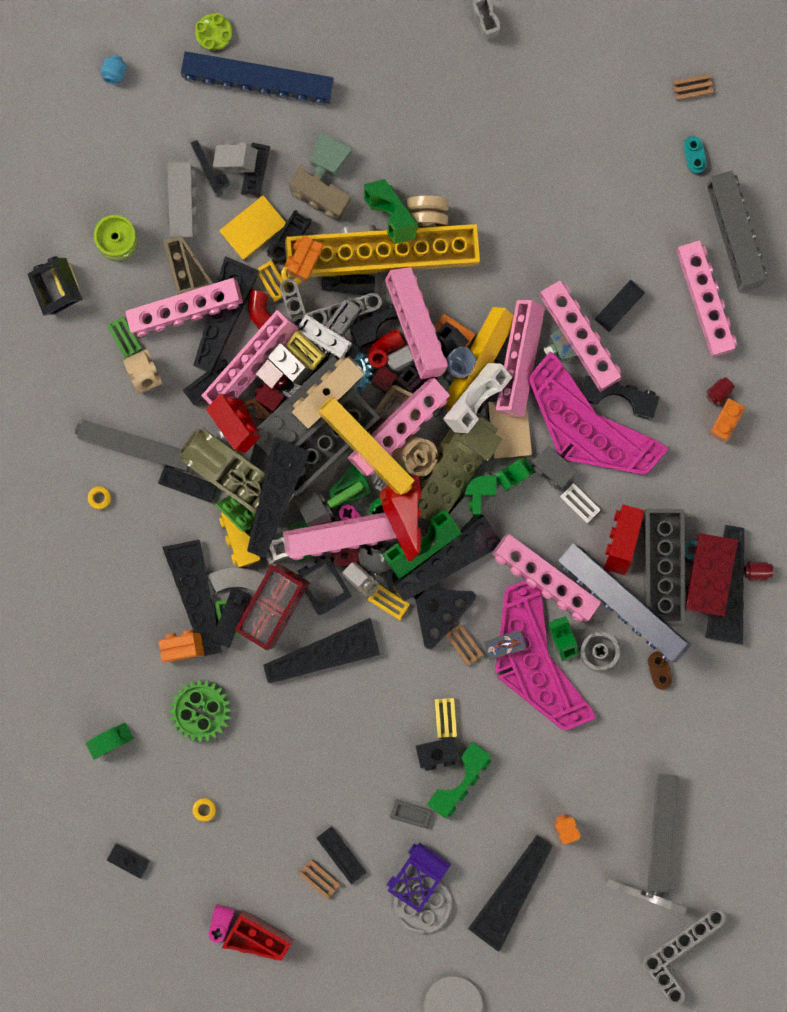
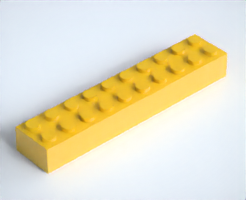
M477 224L418 228L416 230V239L394 244L387 230L307 235V237L324 245L310 277L390 272V270L409 267L412 270L477 266L480 263ZM303 236L286 237L287 259L289 256H294L296 251L293 249L297 238L301 240ZM288 274V279L297 278Z

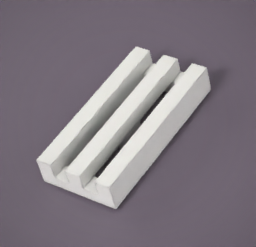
M574 483L560 496L586 524L600 511ZM574 490L595 511L592 512L571 491ZM569 495L590 516L587 518L566 496Z

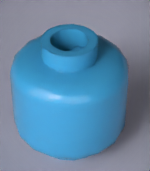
M118 55L106 57L100 70L103 81L113 85L122 82L127 65L123 58Z

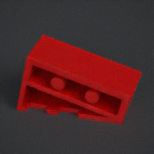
M220 393L206 408V411L234 450L246 453L259 440L260 435L243 400L234 398L232 395L228 396Z
M622 504L620 510H616L613 521H616V525L611 528L609 538H612L611 543L607 544L604 554L607 555L604 568L607 571L626 575L632 562L645 510Z
M243 910L222 948L282 961L294 939Z

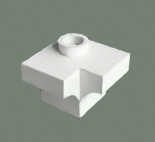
M287 527L276 531L266 555L268 564L289 558L286 554L283 535L284 531H288Z

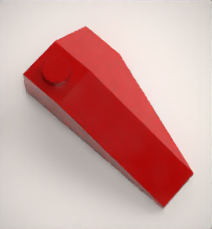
M419 475L411 476L414 482L411 484L412 488L405 494H396L388 485L380 493L383 510L407 560L410 562L420 553L421 529L417 527L419 517L421 516V510H418V499H421Z

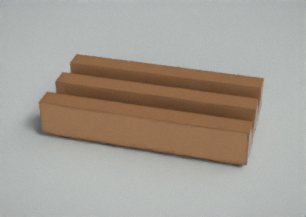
M710 74L673 81L676 101L713 94L714 90L712 89ZM705 80H706L705 83H700V84H695V85H690V86H685V87H679V88L677 87V86H679V85H685V84H690V83H695V82H700V81H705ZM708 87V90L679 95V92Z
M461 624L445 635L467 666L483 655ZM459 629L477 652L476 656H474L457 631ZM452 634L456 636L472 659L468 660L452 639Z
M310 860L298 874L326 899H329L340 886L334 878L313 860ZM312 865L329 881H331L334 884V887L332 888L330 885H328L309 867ZM307 871L329 890L328 894L304 873Z

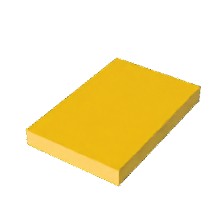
M263 195L221 228L219 232L240 258L245 260L280 232L286 222Z

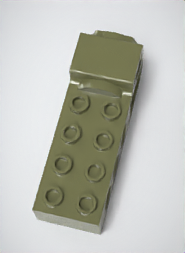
M477 415L479 420L468 433L454 432L450 428L437 448L436 466L428 475L419 476L421 499H418V510H421L419 518L428 524L429 520L443 509L447 513L450 511L483 460L489 461L502 441V438L495 434L498 429L479 415Z
M196 429L181 448L179 453L180 459L194 471L256 514L265 472L206 429ZM292 493V496H291L289 502H290V501L292 500V498L294 497V494H293V493Z

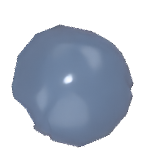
M466 347L454 349L447 356V370L457 378H464L470 375L476 363L473 352Z

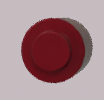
M724 377L706 391V397L713 405H720L733 393L732 390L735 386L728 378Z
M748 562L747 566H744V576L748 577V581H768V579L773 578V565L768 562Z

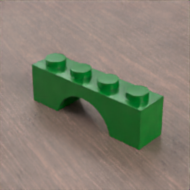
M385 179L364 184V200L370 209L384 211L391 215L387 218V233L394 244L416 239L417 221L411 217L408 208L404 207L401 198L395 194L392 185H389Z
M443 509L429 520L428 531L423 539H421L420 553L412 562L407 560L401 545L398 543L384 552L382 556L400 579L462 533L453 518Z
M471 742L460 757L465 766L463 781L459 786L451 790L437 789L426 805L444 818L447 816L451 817L457 809L455 804L458 800L462 802L469 793L466 789L470 784L474 786L480 778L477 774L481 769L486 770L492 762L489 760L491 755Z

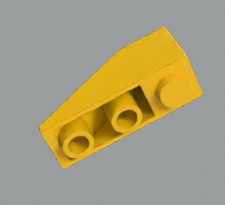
M221 512L222 517L219 520L222 529L226 528L228 533L225 539L228 547L232 546L234 554H231L233 564H238L239 568L261 562L259 556L247 551L250 537L245 531L241 532Z

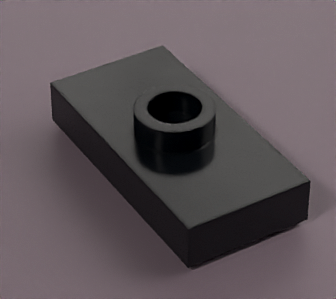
M115 843L106 860L139 879L142 878L150 863L147 859Z

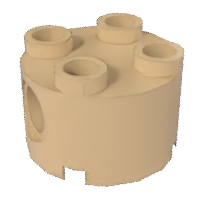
M148 349L123 360L137 394L163 384L159 374H154L157 372L153 361L149 362L152 358Z
M409 435L405 439L406 443L392 452V458L408 474L426 476L436 466L437 449L431 441Z

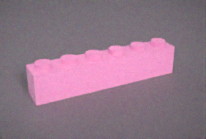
M411 267L390 270L385 282L421 379L442 376L448 367V362L442 353L441 342L435 334V326L431 323L429 310L424 304L423 293L417 285V277L413 274Z
M517 300L504 364L505 369L512 378L503 390L499 392L496 405L497 411L509 417H524L530 389L529 378L534 368L545 311L544 306L533 300Z
M385 513L283 532L286 554L293 560L303 559L305 555L320 556L326 551L331 553L340 552L342 548L347 547L348 549H356L360 547L359 545L363 544L369 546L376 545L379 541L384 540L385 542H393L397 538Z

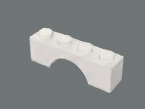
M487 363L443 418L444 421L454 432L468 433L479 420L476 414L480 405L491 395L502 391L512 376L502 364Z

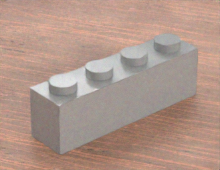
M191 162L168 163L170 238L182 236L185 241L194 240V235H197V223L193 221V216H197V207L193 205V198L196 197V186H192V179H196L195 167H192Z

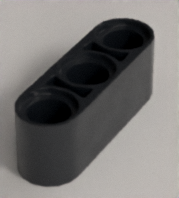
M630 280L594 320L610 332L644 295L645 291L633 280Z

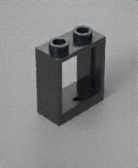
M51 257L47 259V263L36 265L33 267V271L27 273L43 316L55 315L83 300L67 258ZM55 267L65 296L52 302L42 274Z
M322 556L314 561L315 565L310 568L304 566L297 571L298 575L304 578L328 564L343 590V593L318 606L307 587L305 593L319 617L352 598L329 556L327 558Z

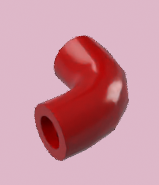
M251 290L248 299V313L251 321L260 330L272 316L266 308L269 294Z
M398 328L382 336L371 346L368 360L373 367H383L391 353L406 346L405 339Z

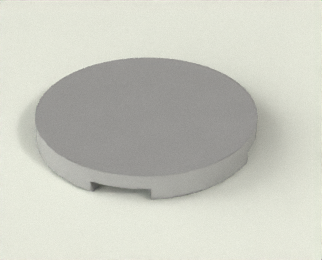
M430 877L421 878L423 890L431 888L435 880ZM419 879L407 881L409 892L421 890ZM405 881L398 888V894L407 893ZM441 881L420 913L397 897H394V911L398 921L403 927L414 933L427 934L440 929L447 922L451 914V895ZM429 891L424 892V898ZM422 893L410 894L411 903L419 907L423 901ZM408 895L402 896L409 901Z
M448 976L437 980L428 989L424 1000L425 1012H482L483 1007L482 998L476 986L460 976Z

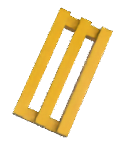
M270 260L258 267L257 270H264L279 295L275 296L261 272L258 276L273 301L277 302L283 297L280 288L267 267H271L280 283L283 280ZM285 283L283 285L285 292L291 293V291Z
M379 585L378 590L403 604L404 608L402 609L386 599L377 591L368 598V601L400 621L410 604ZM374 596L400 611V614H396L374 600Z

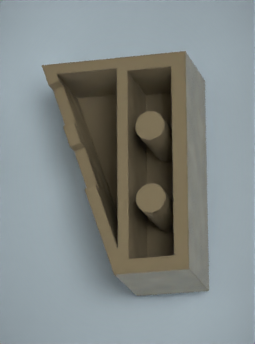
M300 164L289 183L292 196L300 201L302 199L309 202L308 205L315 210L320 208L325 211L324 214L329 218L335 219L336 217L340 220L351 201V196L331 183L328 184L322 181L317 174L312 175L304 170L305 167Z
M182 236L163 240L177 295L213 284Z

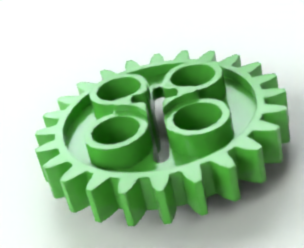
M198 680L197 685L190 681V687L183 684V691L177 689L179 696L172 695L176 701L175 703H169V705L174 707L173 710L168 711V713L174 714L169 720L176 721L172 727L180 728L178 734L185 732L184 739L190 735L192 742H194L196 737H198L199 742H202L203 737L210 741L209 735L217 738L216 731L223 733L220 727L228 726L224 721L225 719H231L226 715L227 712H231V709L226 708L230 701H224L227 694L220 695L222 688L215 690V683L209 687L208 680L205 681L204 685H202L201 680ZM193 693H200L201 701L199 703L192 702L191 696ZM185 702L198 708L203 706V711L214 716L215 720H211L202 714L197 716V711L186 706ZM211 702L218 704V710L214 713L208 710V705ZM186 709H189L192 713V717L189 720L182 718V712ZM201 719H207L209 722V726L205 730L199 728V721Z

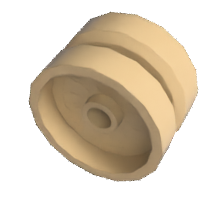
M415 196L407 199V208L411 212V217L416 219L418 228L448 226V216L444 214L448 211L447 198L440 196Z

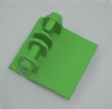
M227 496L215 504L241 532L249 531L252 528L255 513L231 496Z

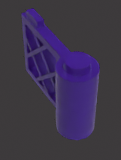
M419 842L418 845L415 843L408 851L410 857L397 877L392 876L386 886L389 887L387 890L389 893L420 913L448 871L451 863ZM409 864L417 868L418 877L407 879L405 870ZM419 870L426 875L420 876ZM404 873L405 879L399 880ZM430 877L435 880V883L431 888L423 890L421 878ZM419 879L421 890L409 892L407 881ZM405 881L407 893L398 894L393 890L397 883ZM429 891L424 898V892ZM421 892L423 901L417 907L411 903L410 894ZM408 895L409 901L402 896Z

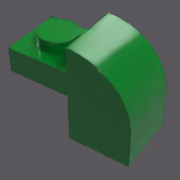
M526 457L497 472L496 476L498 477L499 485L507 492L536 472Z
M479 476L468 484L465 497H472V499H469V511H472V516L481 515V497H496L497 476Z
M564 616L549 622V631L562 662L580 655L567 617Z
M126 722L95 736L85 744L93 760L131 742L134 738Z

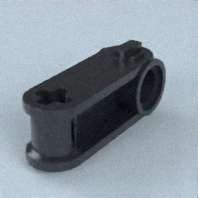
M294 210L275 242L271 243L266 251L268 253L267 256L275 264L285 265L287 261L286 237L303 236L312 219H307L300 215L297 210ZM283 250L285 254L282 257H276L275 252Z

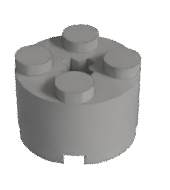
M595 632L587 636L583 640L579 651L583 664L593 671H605L616 664L620 655L617 640L606 632ZM602 647L604 655L597 656L595 648L599 649Z

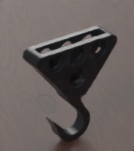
M390 569L386 574V582L388 587L397 593L392 586V575L394 572ZM425 589L413 596L416 601L424 647L427 650H432L476 599V594L473 591ZM463 599L466 602V607L461 610L457 609L455 606L456 600ZM436 601L439 604L438 610L430 611L428 603ZM448 613L453 616L451 624L443 622L442 617L444 614ZM433 628H438L441 632L440 637L437 639L430 636V630Z

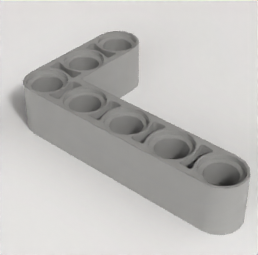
M285 279L280 285L288 317L294 323L299 318L303 319L306 314L313 318L314 314L321 313L324 318L321 324L325 326L332 318L331 310L335 307L339 308L343 303L340 302L306 313L296 282L292 279ZM286 282H291L294 285V290L291 293H286L283 289V285ZM375 293L350 299L352 302L359 303L360 308L363 309L359 315L377 310L382 303L380 296ZM371 296H375L378 299V304L375 307L368 305L367 301ZM292 300H297L300 304L297 311H291L289 308V303Z
M711 909L644 957V968L671 1004H681L684 1001L685 994L666 965L725 923V915L721 910ZM715 912L720 914V921L718 923L711 921V915ZM698 924H703L705 927L702 934H696L695 927ZM683 935H687L689 938V942L685 946H681L679 943V939ZM672 947L673 954L670 957H665L663 954L664 948ZM650 958H656L657 965L655 968L648 967L647 962ZM660 975H668L669 980L666 984L659 983ZM674 990L680 993V997L676 1001L670 998V994Z

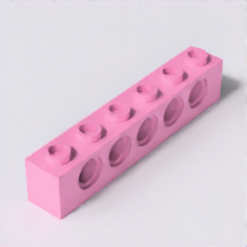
M699 240L678 247L676 252L711 358L734 351L737 341L735 335L730 333L729 327H731L729 317H725L723 311L725 309L724 301L722 298L719 299L717 293L719 286L716 280L713 281L711 275L713 268L710 262L707 263L705 245H701ZM698 259L701 265L694 267L691 264V260ZM697 277H704L706 284L700 285L697 282ZM703 295H710L712 302L706 303L703 300ZM709 313H716L718 320L712 321L709 318ZM721 330L724 333V338L718 339L715 336V331Z
M231 278L125 311L130 332L135 336L143 337L148 335L150 331H163L167 329L166 326H179L189 319L192 321L199 320L205 314L215 315L225 308L228 310L239 307L238 304L243 303L238 281ZM224 293L223 301L217 302L218 295ZM202 299H206V305L200 308L199 302ZM187 304V312L181 313L182 306ZM170 310V316L164 319V312ZM152 315L151 323L146 324V318Z
M559 280L541 291L539 296L601 392L621 379L620 374L622 372L619 366L613 364L610 360L611 354L608 349H603L597 332L593 333L589 327L591 323L587 316H582L579 311L581 309L579 303L570 297L569 294L571 292L565 283L562 284ZM563 299L567 305L559 307L556 301ZM569 315H573L576 317L577 321L575 323H569L566 317ZM577 332H585L587 338L579 339ZM593 347L596 349L597 354L589 355L587 349ZM603 363L607 366V370L601 372L598 370L597 365Z
M276 310L201 396L209 404L220 393L238 398L257 377V371L266 360H270L268 358L270 353L279 343L285 345L299 327L289 317Z
M429 378L371 436L392 457V452L396 448L402 447L406 443L405 439L410 434L414 435L420 429L419 425L423 421L427 422L434 415L433 412L437 408L443 407L450 395L435 378ZM428 396L431 402L430 405L426 407L424 404V399ZM412 410L417 412V417L414 420L410 416ZM399 423L403 425L401 433L397 432V425ZM388 436L390 443L385 447L383 439ZM355 451L348 457L362 475L368 476L375 473Z
M510 534L502 538L492 553L497 563L508 566L512 574L517 577H523L527 585L532 588H538L542 591L541 595L543 597L554 600L558 608L563 611H569L572 614V618L580 623L589 621L601 603ZM512 552L518 555L517 562L511 559ZM527 564L533 566V573L527 571ZM543 575H546L549 579L547 585L542 582ZM558 586L564 589L563 596L557 593ZM573 598L579 600L578 608L573 605Z

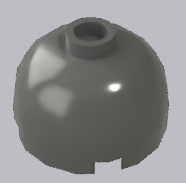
M380 543L371 546L366 544L359 545V563L370 575L378 576L380 573L391 569L382 556L391 546L385 549L382 547L383 544Z

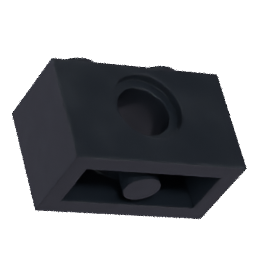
M453 737L415 746L420 768H425V771L437 769L436 765L442 763L444 767L455 765V760H459ZM440 749L443 752L442 759L434 760L432 758V751Z

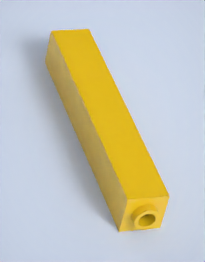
M492 307L470 348L476 358L473 372L464 378L455 377L447 391L450 395L446 399L447 403L444 405L447 413L487 363H493L511 331L514 315L506 308Z
M329 397L316 412L396 494L402 495V493H407L412 488L411 484L414 482V479L335 398Z

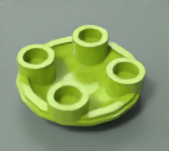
M220 13L207 14L195 25L196 40L207 50H220L228 45L232 38L231 24Z

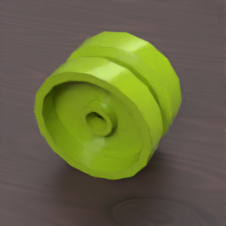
M106 216L96 224L94 230V242L100 253L107 259L113 261L124 260L130 257L137 247L138 239L132 223L123 216Z

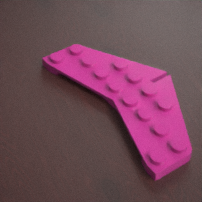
M551 351L531 373L529 381L558 455H561L570 444H573L564 455V460L646 474L668 450V447L662 442L598 415L559 358Z
M526 580L509 586L505 590L499 637L521 630L526 649L497 658L495 673L512 667L513 671L500 675L497 678L558 728L569 730L596 718L591 707L549 656L542 591L536 587H530L525 583Z

